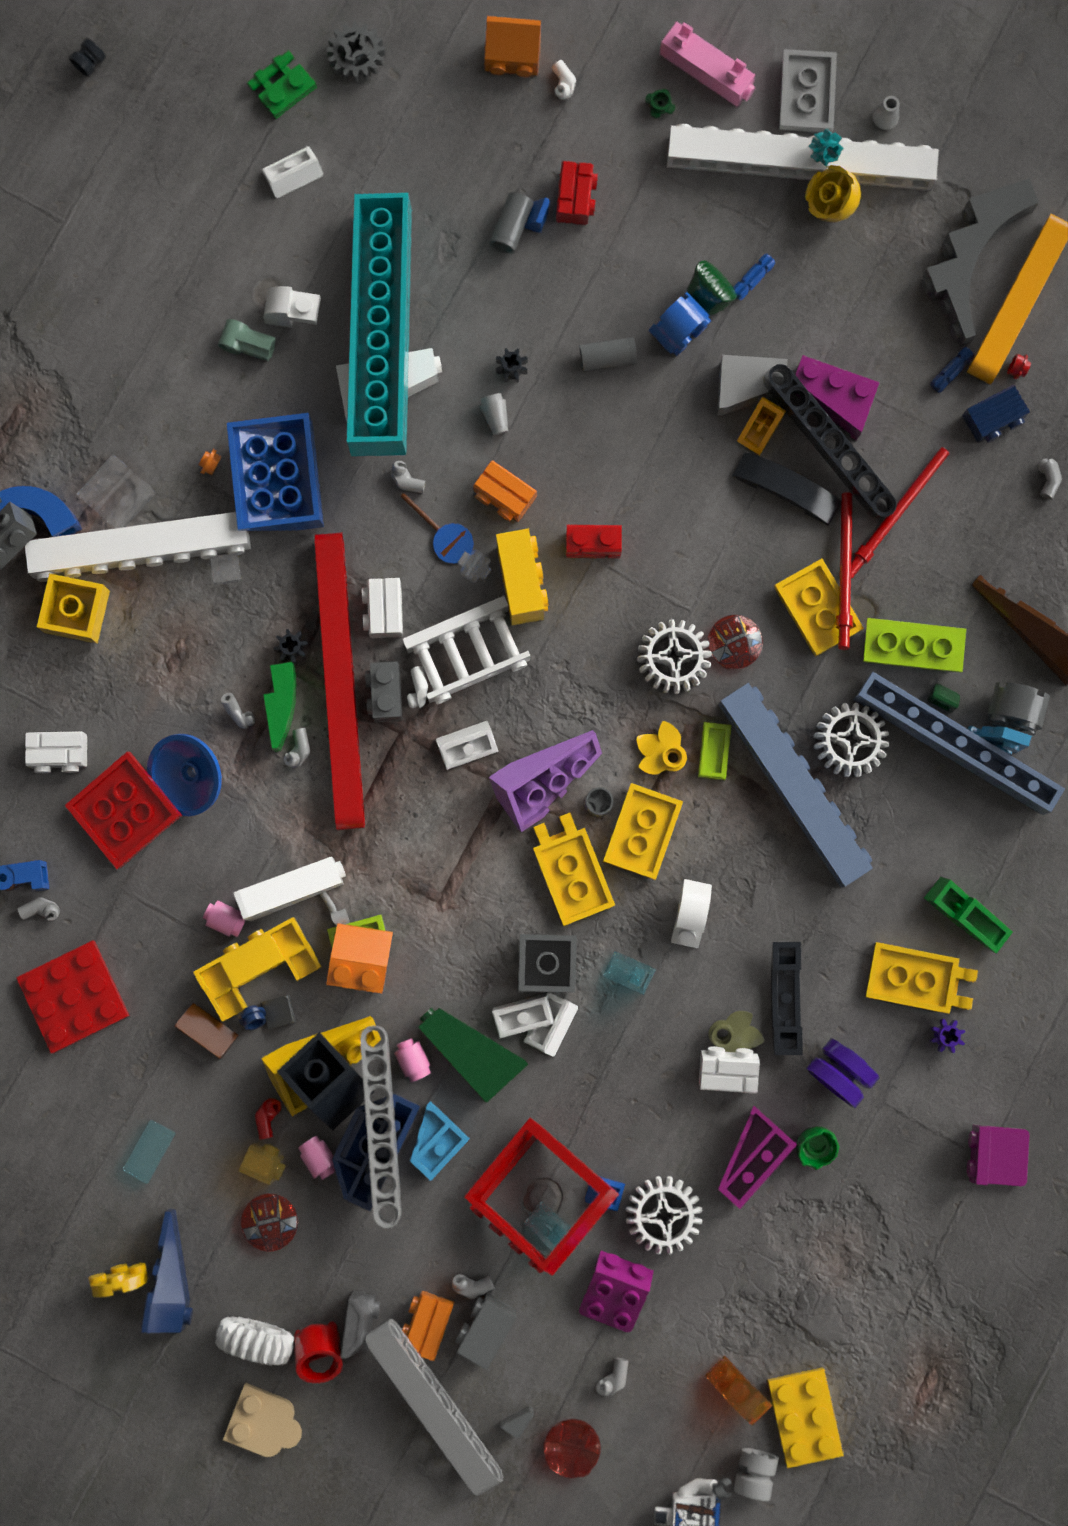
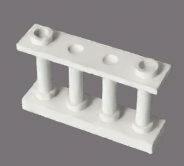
M504 596L403 638L408 654L413 651L414 654H418L433 688L432 692L426 694L429 703L434 701L436 704L443 703L452 698L450 694L511 669L512 672H515L527 666L526 662L530 661L529 651L519 654L504 620L505 612L509 611L508 603ZM489 619L490 622H494L510 658L494 665L479 631V623ZM463 630L465 633H469L484 667V670L470 676L453 640L455 638L454 634ZM437 641L440 644H444L459 679L446 686H443L428 651L429 645Z

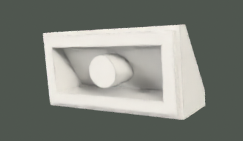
M309 146L262 169V173L276 198L323 176L320 164Z
M488 721L436 739L446 770L499 752Z
M547 992L554 1024L529 1030L523 1042L548 1055L555 1056L577 1012L578 1006Z
M547 993L497 1006L492 1010L499 1038L554 1024Z

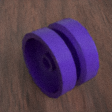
M830 1038L822 1048L825 1057L833 1064L830 1065L821 1058H814L806 1070L834 1095L855 1109L864 1096L862 1091L853 1082L855 1081L864 1088L872 1089L880 1077L854 1051L835 1039Z

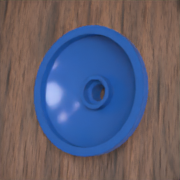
M173 734L160 740L152 749L148 758L147 773L182 816H195L213 806L221 790V770L214 753L203 741L188 734Z

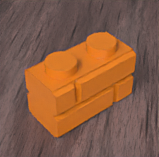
M493 460L473 486L476 493L475 498L486 506L491 503L499 509L497 513L507 521L514 519L519 522L537 497L535 489Z
M426 1291L421 1292L420 1298L414 1296L408 1312L414 1314L411 1324H404L402 1331L421 1357L434 1361L454 1302Z

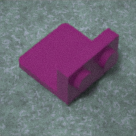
M972 1125V1131L969 1132L968 1145L971 1148V1157L967 1162L969 1182L978 1185H1026L1029 1132L1026 1129Z
M600 1251L592 1279L581 1302L579 1313L624 1332H631L649 1294L654 1270L622 1259L615 1254Z

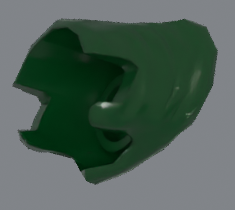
M706 260L698 262L687 287V292L712 316L727 308L737 298V293L727 278L712 263Z

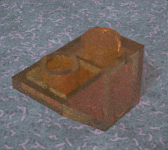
M725 1355L705 1375L736 1412L752 1426L772 1406L759 1389Z

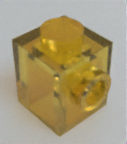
M253 1143L249 1146L239 1172L271 1185L274 1179L280 1180L286 1165L282 1164L284 1156L279 1154L280 1149L265 1143L262 1147Z

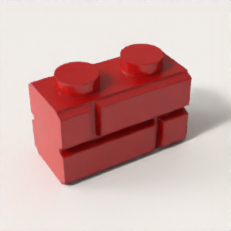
M561 162L556 221L558 223L587 225L589 216H594L596 200L590 199L591 190H597L598 174H593L592 163Z
M567 525L566 558L621 557L622 525Z

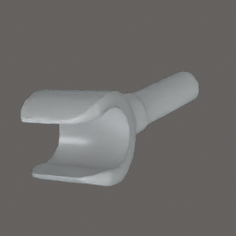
M327 892L321 893L320 896L327 905L335 925L337 926L338 923H350L346 909L337 911Z

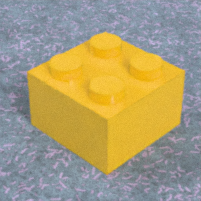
M49 574L37 628L47 634L98 644L110 591L103 584Z

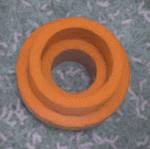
M213 449L211 453L208 451L204 453L198 464L203 467L200 473L205 474L206 472L212 476L222 456L216 453L217 450Z

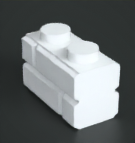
M400 578L368 579L367 587H362L363 604H368V614H363L364 631H369L370 638L403 637Z
M84 732L26 733V766L34 768V773H51V768H62V772L65 773L79 772V767H87V734Z
M709 1047L708 1051L701 1050L700 1090L757 1093L760 1065L758 1054H753V1050L746 1048L736 1049V1052H725V1049L722 1047Z

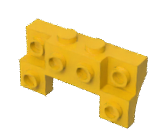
M294 917L265 933L263 929L252 933L247 937L249 941L241 946L238 943L230 945L222 950L223 956L193 972L222 1022L248 1007L238 988L277 966L287 962L297 981L322 968L310 943L305 938Z

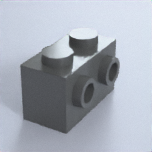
M9 502L0 511V570L37 534L31 515L12 502Z
M398 661L370 663V671H365L366 687H371L372 698H367L368 715H373L375 723L403 721Z

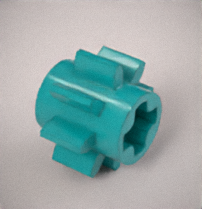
M828 129L818 134L815 133L811 144L808 145L813 151L810 157L816 163L820 161L824 166H827L828 162L837 161L841 151L844 150L839 144L842 138L836 132L831 133Z

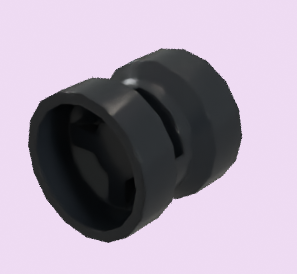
M86 38L81 43L80 50L74 51L68 59L79 72L89 77L94 72L96 64H101L106 59V55L96 43Z

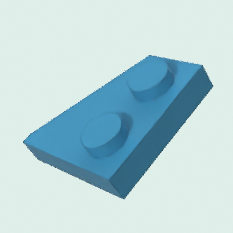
M968 726L967 728L1009 755L1029 747L1032 737L1007 727L983 726L982 730L974 726Z
M430 1101L426 1107L410 1162L431 1181L470 1138Z

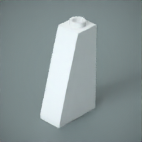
M432 348L409 352L408 397L438 383L437 373L442 372L439 356L434 357ZM349 363L336 366L346 420L348 417Z
M329 857L236 891L234 896L243 919L254 921L344 885L342 878L346 874L341 861L335 862L333 857Z

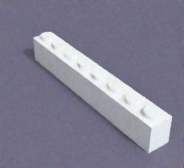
M236 512L30 540L25 545L28 574L40 582L48 581L49 574L75 578L81 576L82 572L92 571V574H104L111 568L119 567V570H132L139 564L154 567L163 564V561L173 560L175 563L190 561V557L201 556L202 559H212L217 557L219 553L228 552V555H240L244 553V550L251 549L249 531H238Z

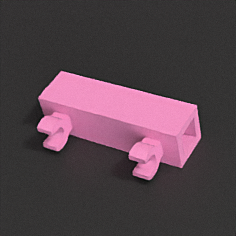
M676 22L661 42V56L736 107L739 106L743 99L747 101L755 90L753 86L755 74L745 68L746 64L738 58L734 61L694 34L693 28L685 22L682 25Z

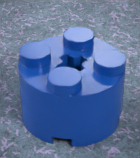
M686 292L683 297L678 298L660 316V321L656 325L654 323L648 331L670 354L674 353L678 356L692 341L691 335L697 338L707 328V325L711 322L708 318L710 315Z

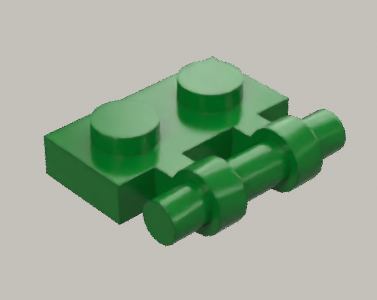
M289 50L281 56L277 55L274 57L269 66L263 70L259 69L253 74L254 77L247 82L252 91H255L260 86L265 90L258 95L259 101L275 119H278L317 88L316 82L300 64L292 70L287 66L295 60ZM280 72L283 77L272 84L269 79Z

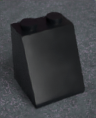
M320 1032L277 1070L308 1108L332 1130L339 1126L365 1101L363 1078Z

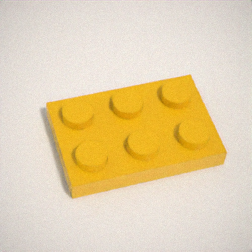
M821 558L774 586L815 657L838 645L839 629L836 628V616L839 615L840 587ZM850 606V615L853 616V628L850 629V637L862 631L864 627Z
M631 783L603 862L656 880L683 801Z
M821 1367L767 1379L787 1468L844 1456L824 1368Z

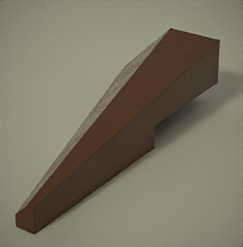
M979 575L972 583V586L1067 686L1068 634L1058 627L1056 622L1020 600L1017 604L1005 596L1006 591L1001 587L996 589L982 575Z

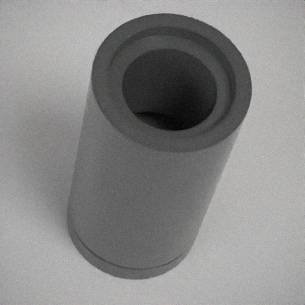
M516 192L508 194L490 240V245L493 248L507 254L515 253L533 206V201L530 198Z
M633 337L579 345L583 372L637 364L636 346Z

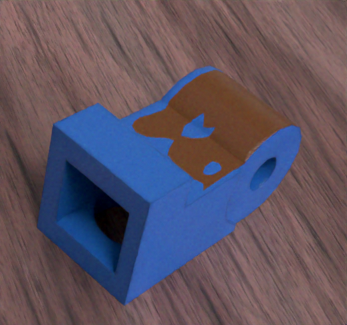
M37 860L0 866V890L12 891L21 885L31 884L32 890L49 889L47 862Z

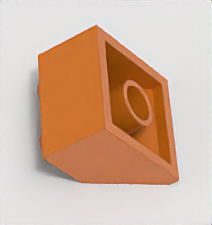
M487 16L485 71L495 75L512 73L521 77L538 76L541 21Z
M338 923L326 985L382 994L393 932Z

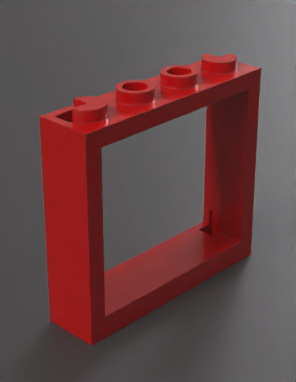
M529 1118L464 1198L472 1204L470 1209L480 1219L485 1216L491 1222L488 1227L500 1237L504 1234L511 1240L508 1245L516 1253L522 1255L524 1252L530 1258L528 1264L540 1274L545 1271L553 1276L618 1197L619 1193L532 1118ZM537 1139L599 1193L547 1258L485 1202Z

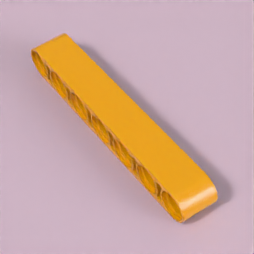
M1053 214L1049 215L967 371L968 374L990 385L993 383L1068 241L1067 221Z

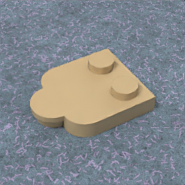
M245 1383L223 1440L259 1455L271 1457L276 1455L281 1448L294 1447L301 1439L302 1429L300 1424L293 1419L295 1410L293 1404L288 1399Z

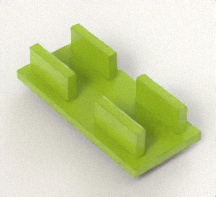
M867 618L863 662L962 673L966 629Z

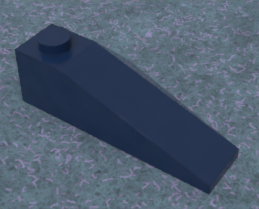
M168 1209L165 1211L158 1243V1252H162V1257L157 1258L152 1272L153 1281H156V1286L152 1288L151 1293L148 1292L141 1331L145 1333H180L186 1328V1325L191 1324L193 1308L189 1307L190 1296L176 1209Z

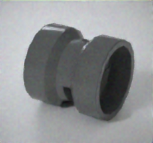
M603 787L592 789L587 794L585 800L587 812L594 817H603L610 812L613 806L612 794Z

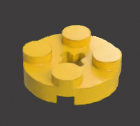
M145 1263L135 1264L129 1268L127 1264H120L111 1267V1273L109 1274L99 1273L88 1278L93 1297H106L113 1295V1291L122 1290L127 1292L148 1282V1273Z

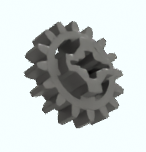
M353 22V28L343 24L344 31L340 32L335 29V38L328 39L330 47L327 48V55L330 57V67H334L336 75L343 72L344 80L354 76L355 82H358L359 76L362 75L368 80V73L370 71L373 74L378 73L376 65L383 66L382 56H385V49L382 47V37H377V30L375 28L369 32L366 23L362 28H358L357 22ZM367 41L372 45L373 51L370 46H367ZM338 53L341 54V57L345 58V63L340 59Z

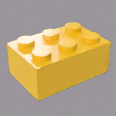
M529 528L496 534L497 552L512 626L544 620V612L548 611L549 603L546 589H540L544 578L541 562L535 563V559L538 558L536 536H530Z

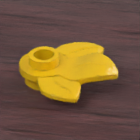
M662 721L658 735L644 734L637 736L638 749L645 756L639 765L642 771L652 775H657L665 770L676 772L686 764L687 754L680 746L681 734L672 724ZM669 754H676L678 761L676 763L669 762Z

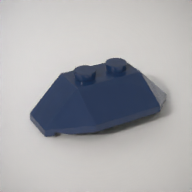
M393 1094L398 1156L420 1106ZM386 1097L373 1102L377 1105L384 1104ZM364 1104L356 1108L332 1161L344 1199L371 1211L373 1201L366 1108ZM379 1117L375 1119L373 1127L376 1132L384 1134L388 1131L389 1124L386 1119ZM379 1147L376 1150V1158L378 1161L386 1163L391 1159V1153L386 1147ZM387 1176L379 1178L378 1187L380 1188V1190L382 1189L387 1179Z

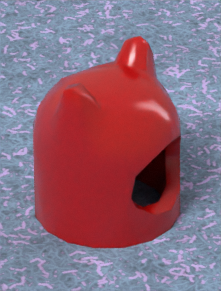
M330 1321L328 1325L311 1324L301 1331L297 1330L295 1332L296 1373L300 1379L310 1383H323L334 1379L340 1373L343 1367L338 1327L333 1321ZM329 1356L333 1357L330 1369L323 1373L315 1372L309 1367L310 1362Z

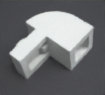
M286 286L270 288L267 293L263 316L265 324L291 328L293 321L316 324L321 300L320 295L293 291L292 287Z
M684 879L671 943L699 948L701 936L706 925L712 885Z

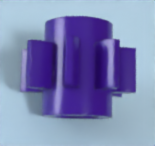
M940 1019V1027L930 1028L935 1033L934 1038H931L929 1041L939 1044L938 1052H943L945 1047H948L950 1053H955L954 1046L965 1044L960 1039L961 1034H964L966 1031L956 1028L957 1020H952L950 1025H947L945 1019ZM943 1031H950L949 1035L953 1037L952 1041H945L946 1037L942 1035Z

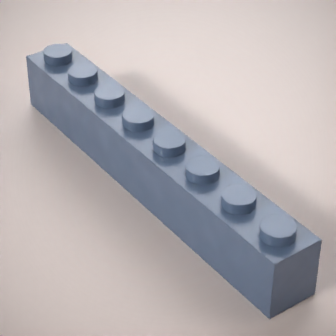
M874 672L866 678L853 699L864 707L868 706L870 711L877 712L880 717L1041 815L1052 812L1065 790L1062 786Z
M747 683L722 699L718 705L839 886L843 888L873 869L870 864L872 858L865 848L860 849L855 842L857 836L848 824L844 826L839 818L841 815L840 810L833 801L828 802L823 794L826 792L824 786L817 778L813 779L808 772L810 766L802 755L797 756L792 748L795 746L793 740L787 732H781L777 726L779 723L777 716L771 709L767 711L762 701L764 698L757 687L754 686L752 688Z

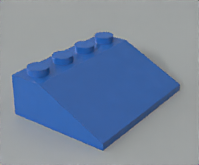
M309 413L227 423L238 531H296L324 527L313 422Z

